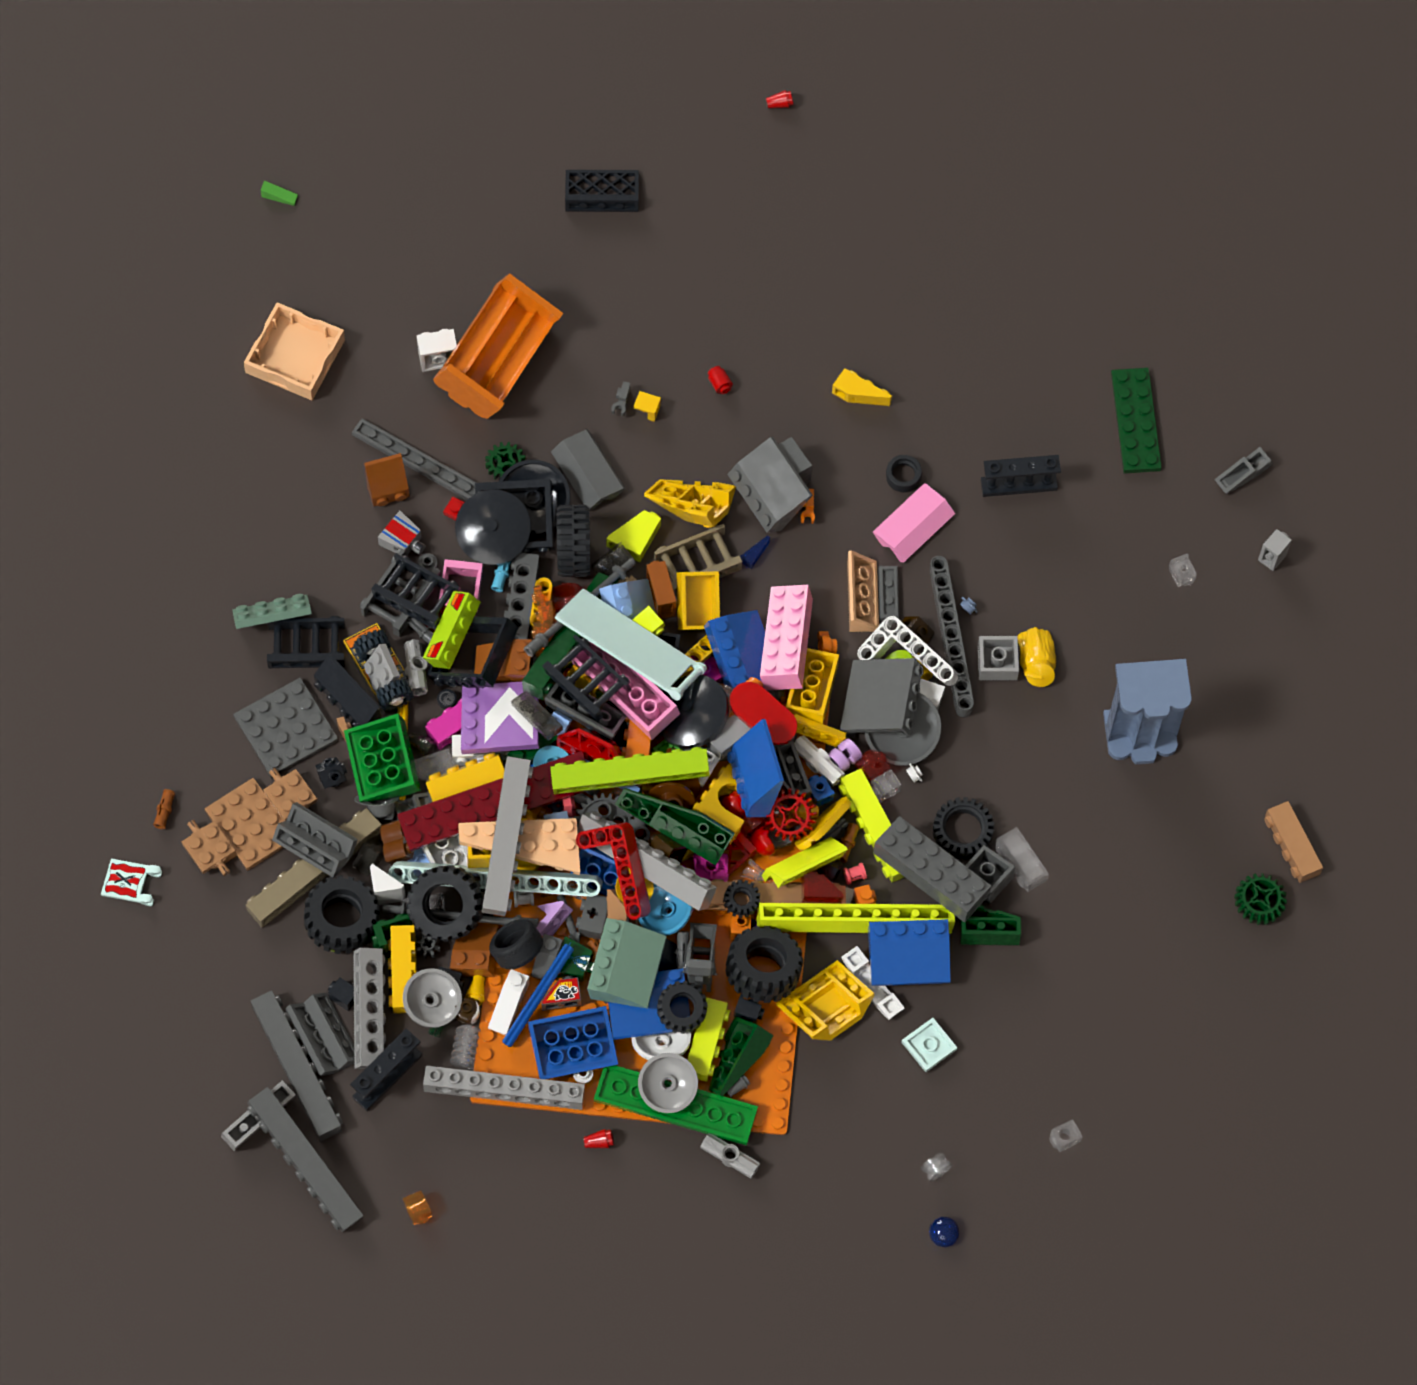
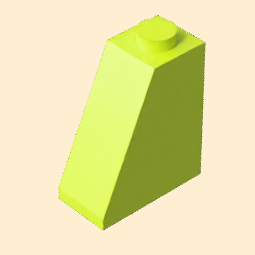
M642 511L608 535L606 539L607 547L641 562L661 527V518L654 512Z

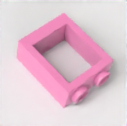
M445 559L442 578L449 580V575L476 577L474 597L479 600L483 564ZM443 589L440 590V597H439V599L442 597V595L444 594L445 590H443Z

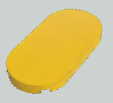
M843 797L829 806L816 819L817 822L811 824L814 829L809 830L807 828L808 835L802 834L801 839H797L795 842L796 847L802 851L809 848L812 842L821 839L850 808V800L847 797Z

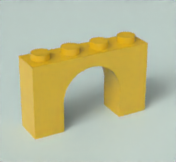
M729 763L727 767H722L718 774L719 778L713 779L709 786L710 790L704 791L700 798L701 802H696L692 810L706 815L734 832L735 834L729 843L731 844L739 834L744 820L726 810L718 800L721 796L737 791V783L732 776V766Z

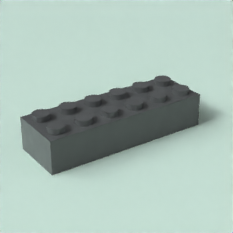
M900 816L875 842L873 850L875 855L964 923L989 896L990 884Z

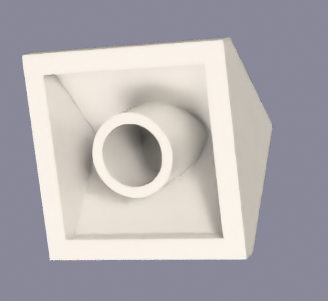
M372 864L370 866L374 895L378 899V905L403 902L406 899L404 885Z

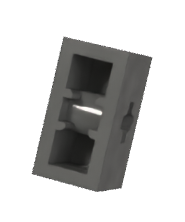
M600 895L587 896L586 899H582L580 910L583 913L582 917L577 918L576 928H578L580 935L583 937L601 940L608 915L607 897Z

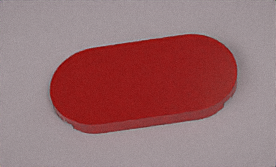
M743 682L732 690L730 695L731 710L750 729L762 719H766L773 745H785L794 738L797 731L795 716L761 685L754 682Z

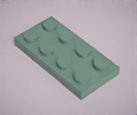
M296 594L292 598L287 599L283 597L276 598L272 602L267 603L260 601L252 606L240 605L236 609H232L236 629L312 614L308 596L303 594Z

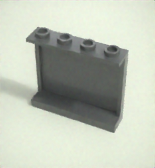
M915 658L853 660L840 730L845 732L848 738H855L856 733L903 731L907 736H910L911 729L914 726L913 718L914 712L917 709L916 701L920 692L923 666Z

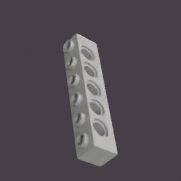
M358 948L353 951L355 1069H366L384 1051V1044L386 1042V1034L383 1033V1025L386 1021L385 1013H383V1005L385 1004V994H383L385 956L383 949ZM368 965L372 967L373 974H370L368 972ZM368 985L372 986L373 994L368 991ZM368 1004L373 1007V1013L368 1011ZM368 1024L373 1026V1033L368 1030ZM368 1044L374 1047L373 1053L369 1051Z

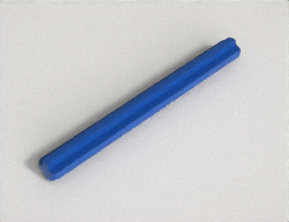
M564 944L502 1040L508 1047H512L574 951L572 946Z

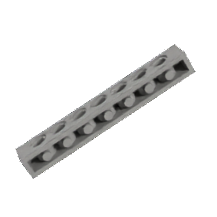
M426 1066L423 1082L424 1092L577 1110L583 1109L585 1084L434 1066Z

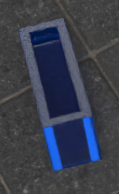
M767 535L740 556L743 565L750 569L753 568L770 543V536Z

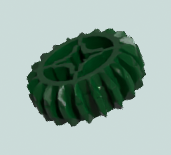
M1255 873L1252 878L1247 876L1246 881H1240V886L1236 888L1237 893L1234 895V899L1237 900L1235 901V906L1239 907L1237 912H1244L1243 919L1249 917L1250 923L1253 920H1257V925H1260L1261 921L1266 925L1269 920L1275 922L1276 917H1281V912H1284L1286 908L1284 905L1287 904V899L1284 897H1286L1287 893L1282 891L1283 885L1277 886L1278 879L1272 881L1271 875L1265 878L1264 873H1261L1260 877ZM1250 889L1252 898L1247 902L1245 893ZM1274 896L1276 905L1271 909L1269 900ZM1257 897H1260V899L1262 897L1264 901H1259Z

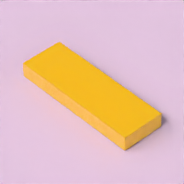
M794 715L797 721L796 733L837 747L846 739L845 732L800 715Z

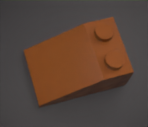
M401 453L364 463L367 488L373 507L385 506L389 502L403 501L410 497Z
M532 639L513 640L495 683L521 682L533 666V656L530 657L524 651V647ZM494 643L478 645L476 647L474 674H481Z
M478 922V926L468 935L455 940L452 949L450 969L462 973V977H473L475 975L494 977L496 960L490 953L489 945L492 937L500 929L501 925Z

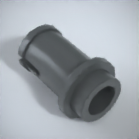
M743 1075L726 1093L731 1098L744 1088L748 1089L750 1085L749 1080Z

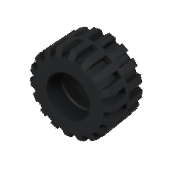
M677 981L673 985L669 984L661 992L657 1004V1014L660 1022L665 1025L666 1029H671L674 1033L681 1032V1034H685L688 1031L690 1033L704 1021L708 1005L705 994L703 995L700 987H695L696 984H688V981H683V983ZM686 997L691 1000L694 1005L692 1015L686 1018L675 1016L670 1009L671 1002L675 998Z

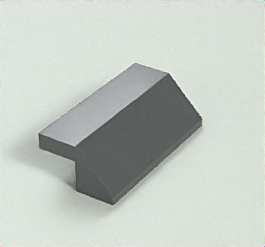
M588 429L564 439L551 451L583 504L589 506V511L594 510L604 499L614 500L626 489Z
M296 802L292 804L287 820L278 823L272 841L329 876L335 877L352 857L358 839Z
M327 993L312 994L304 1003L291 1004L286 1008L320 1076L335 1074L355 1064L354 1044Z

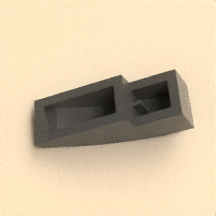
M1259 447L1246 458H1241L1218 476L1215 481L1225 494H1228L1257 477L1272 466L1273 463L1262 448Z

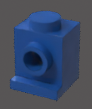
M814 775L808 779L812 790L811 798L815 805L820 807L833 801L835 793L824 775L821 777Z

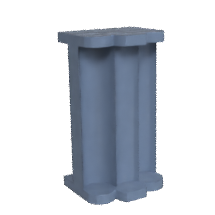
M1186 659L1116 664L1117 686L1111 709L1103 711L1109 755L1116 760H1124L1131 756L1134 764L1154 763L1157 754L1163 757L1173 755L1178 746L1177 734L1184 711L1189 708L1192 700Z

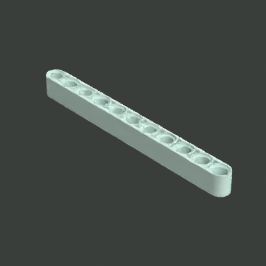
M397 861L389 869L388 875L400 883L413 884L418 879L413 870L417 869L425 873L429 869L450 864ZM453 865L457 868L465 869L467 873L478 874L481 879L479 881L481 887L479 888H486L489 868H468L464 865ZM400 868L403 875L395 874L394 869ZM517 869L516 873H512V876L519 879V883L514 885V891L592 897L600 892L603 885L599 876L590 874L576 875L573 873ZM530 878H536L539 884H531ZM555 879L558 882V886H551L549 880ZM573 880L577 882L578 887L572 888L568 882ZM588 883H596L597 889L589 888Z

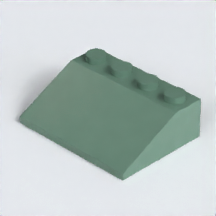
M606 918L587 988L590 999L648 1009L667 937L626 921Z

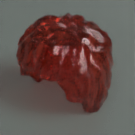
M562 583L559 586L553 587L551 596L552 612H559L583 588L576 583Z

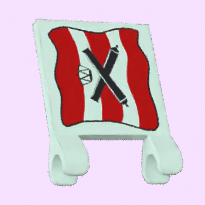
M111 859L101 896L152 906L154 902L152 896L141 893L147 874L159 878L162 875V870L156 865H143Z

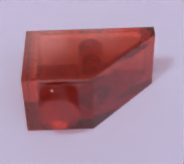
M808 872L803 875L801 880L802 903L841 904L843 893L827 877L817 872Z

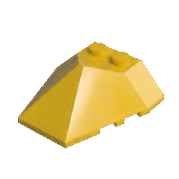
M659 479L644 493V496L684 521L711 528L728 514L736 487L735 485L712 482L711 486L701 485V481H695V485L683 484L682 480Z

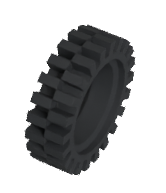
M957 797L953 802L952 800L947 801V805L943 804L941 809H938L934 819L933 836L934 839L936 838V844L940 845L950 855L954 854L956 859H959V856H963V859H967L968 856L973 858L983 845L988 847L989 843H991L994 831L992 814L989 815V809L987 807L984 809L983 803L979 802L977 804L976 799L973 798L972 801H968V797H964L963 800ZM957 813L971 814L979 821L981 834L971 843L962 844L955 842L949 837L945 829L948 819Z

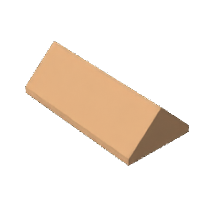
M851 550L848 551L847 560L850 632H874L879 627L877 561Z

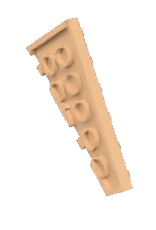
M576 818L521 820V823H524L523 834L518 836L521 848L520 853L515 855V859L541 866L548 865L555 867L557 870H567L573 872V874L580 875L579 847L576 844ZM496 822L459 823V844L480 850L492 851Z

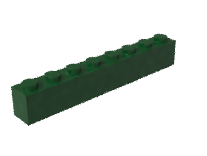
M598 572L586 590L591 593L609 576ZM565 625L557 631L522 680L523 692L544 701L556 683L545 673L542 665L547 661L552 665L560 662L577 646L573 636L576 634L580 639L582 636ZM572 661L565 668L562 669L563 672L567 667L571 666Z

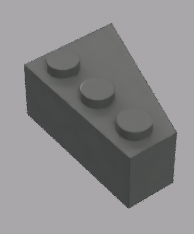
M793 740L785 745H773L784 779L780 791L784 790L786 795H788L789 788H792V794H795L796 789H799V796L805 792L807 795L804 799L807 800L811 797L812 790ZM793 798L787 799L791 805L797 801Z

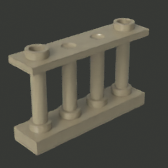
M724 524L715 525L707 531L670 546L659 547L654 552L655 561L663 560L666 563L667 570L673 580L671 584L675 596H677V571L670 557L678 553L681 554L689 572L719 571L720 579L742 570L740 556L731 557L722 538L725 535ZM715 539L725 559L724 562L714 563L704 543ZM698 547L707 565L706 569L702 571L696 570L687 551L688 549Z

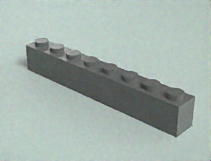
M271 990L250 1000L252 1008L320 1142L342 1132L341 1124H343L339 1113H334L332 1108L335 1106L331 1097H326L323 1092L326 1088L321 1079L317 1080L315 1076L317 1070L313 1062H308L306 1057L309 1055L305 1046H300L297 1041L300 1037L295 1028L291 1029L289 1025L291 1019L287 1011L283 1013L281 1009L283 1004L279 995L275 996Z
M266 1087L251 1098L247 1103L249 1105L247 1110L253 1117L257 1116L260 1120L259 1126L264 1133L269 1132L272 1136V1144L277 1150L281 1149L285 1154L283 1158L289 1166L293 1165L297 1170L295 1172L297 1178L301 1182L305 1181L309 1186L307 1191L313 1198L317 1197L320 1201L319 1207L323 1213H329L334 1228L337 1231L340 1229L344 1232L361 1220L363 1214L271 1090Z

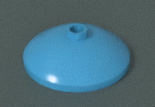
M653 883L654 890L649 900L651 911L648 916L638 920L643 928L665 936L674 934L687 924L693 907ZM672 909L671 913L667 914L668 910Z

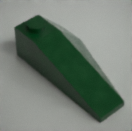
M735 1016L725 1034L724 1040L726 1045L724 1050H720L719 1057L721 1061L714 1070L709 1091L723 1096L764 1054L774 1035L757 1024Z

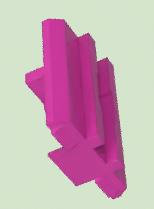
M694 853L693 867L696 875L710 881L714 879H722L724 882L728 881L727 854H723L715 866ZM706 867H715V869L709 870Z

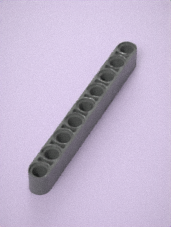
M935 556L931 560L929 572L946 662L953 669L962 670V673H958L957 682L951 685L955 711L960 717H968L973 711L974 700L948 563L943 556ZM940 565V566H942L943 568H942V569H936L934 566ZM943 582V583H945L946 585H945V586H939L937 583ZM941 600H948L949 603L944 604L941 602ZM944 617H951L953 620L947 621ZM948 634H953V635H955L956 637H955V638H949L947 635H948ZM956 651L959 655L954 656L950 652ZM963 686L966 690L960 691L957 687ZM967 704L969 707L962 708L960 705Z

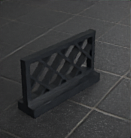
M566 170L565 212H638L639 170ZM569 176H578L580 179L574 183L569 179ZM590 176L598 178L594 183L588 180ZM614 176L616 180L610 183L606 178ZM627 176H635V179L630 183L627 182L624 178H626ZM582 182L589 185L584 190L579 187ZM601 182L607 185L603 190L597 187ZM619 182L625 185L621 190L615 187ZM573 189L580 192L579 194H569ZM594 189L598 194H588V192ZM612 189L616 194H606V192ZM630 189L635 195H626L624 193Z

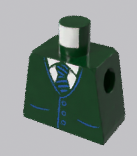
M565 937L559 952L564 944L572 946L574 951L557 978L573 976L574 978L578 977V981L583 982L586 974L592 973L594 962H592L593 951Z

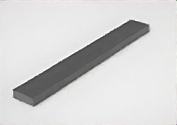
M361 418L352 431V436L388 456L401 453L405 466L458 496L468 500L475 494L476 482Z

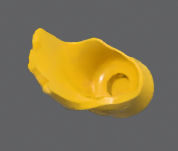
M1037 627L1018 634V643L1020 646V666L1024 670V675L1033 686L1045 687L1050 685L1054 681V670L1056 667L1055 646L1050 632L1038 629Z

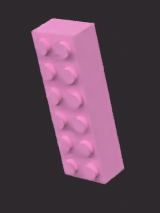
M809 585L771 587L760 678L765 690L801 689L803 687L813 602Z
M588 641L591 645L590 648L619 675L624 674L630 681L631 691L629 693L622 687L609 700L653 740L680 715L677 705L650 680ZM581 651L572 660V663L579 668L590 657L584 651ZM595 663L584 674L593 680L603 669ZM608 675L598 685V689L604 694L616 681Z

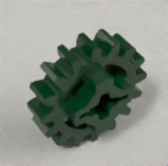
M500 442V447L493 445V451L488 450L489 456H485V462H487L485 467L488 469V474H494L495 480L498 477L501 478L507 469L516 464L514 457L517 458L518 462L526 460L525 455H522L523 450H517L516 444L511 447L510 442L506 446L502 442Z

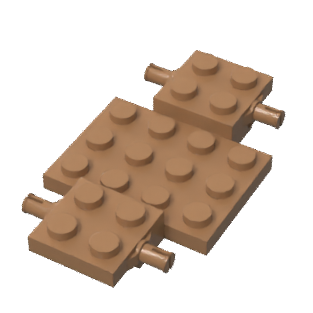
M273 768V771L270 770L269 774H271L275 781L262 790L255 779L252 778L204 808L212 821L205 827L199 828L195 820L188 822L187 825L193 833L181 841V843L203 874L218 867L223 876H226V873L229 874L230 870L225 863L236 856L248 871L284 848L272 841L278 823L287 820L293 803L298 802L308 809L318 801L296 769L287 775L281 776L276 768Z

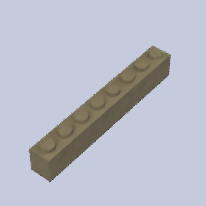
M366 808L363 811H358L350 822L343 823L339 828L358 839L353 852L354 855L381 833L382 825ZM298 859L290 870L283 871L275 882L267 884L260 894L252 896L247 901V912L263 928L328 874L307 861Z

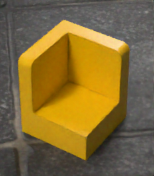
M639 391L634 409L648 413V420L655 422L661 406V397Z

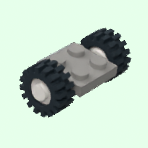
M373 630V632H367L366 635H361V638L358 637L357 641H354L353 646L359 659L366 661L364 664L365 672L369 676L382 710H397L398 707L401 708L403 707L402 705H407L412 700L411 698L414 697L407 680H397L400 674L389 652L391 644L385 631Z

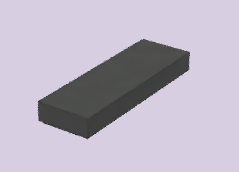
M879 566L880 621H884L890 616H895L899 619L898 566Z

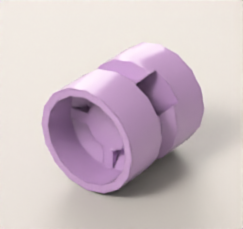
M848 738L838 745V749L834 748L828 753L831 761L843 772L850 768V764H855L862 758L859 748Z

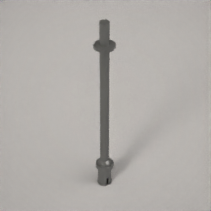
M630 558L621 567L613 566V574L596 587L591 594L598 597L600 595V588L613 584L618 578L624 580L626 578L625 572L635 564L634 559ZM557 621L544 634L538 633L535 635V639L524 647L526 654L532 657L542 647H546L548 639L559 631L564 624Z
M402 902L401 906L383 904V912L411 914L410 909H407L406 902ZM430 909L436 918L455 920L461 914L460 912ZM483 915L482 919L478 922L506 925L514 920L526 919L531 921L537 928L539 918H525L521 915H517L514 918Z

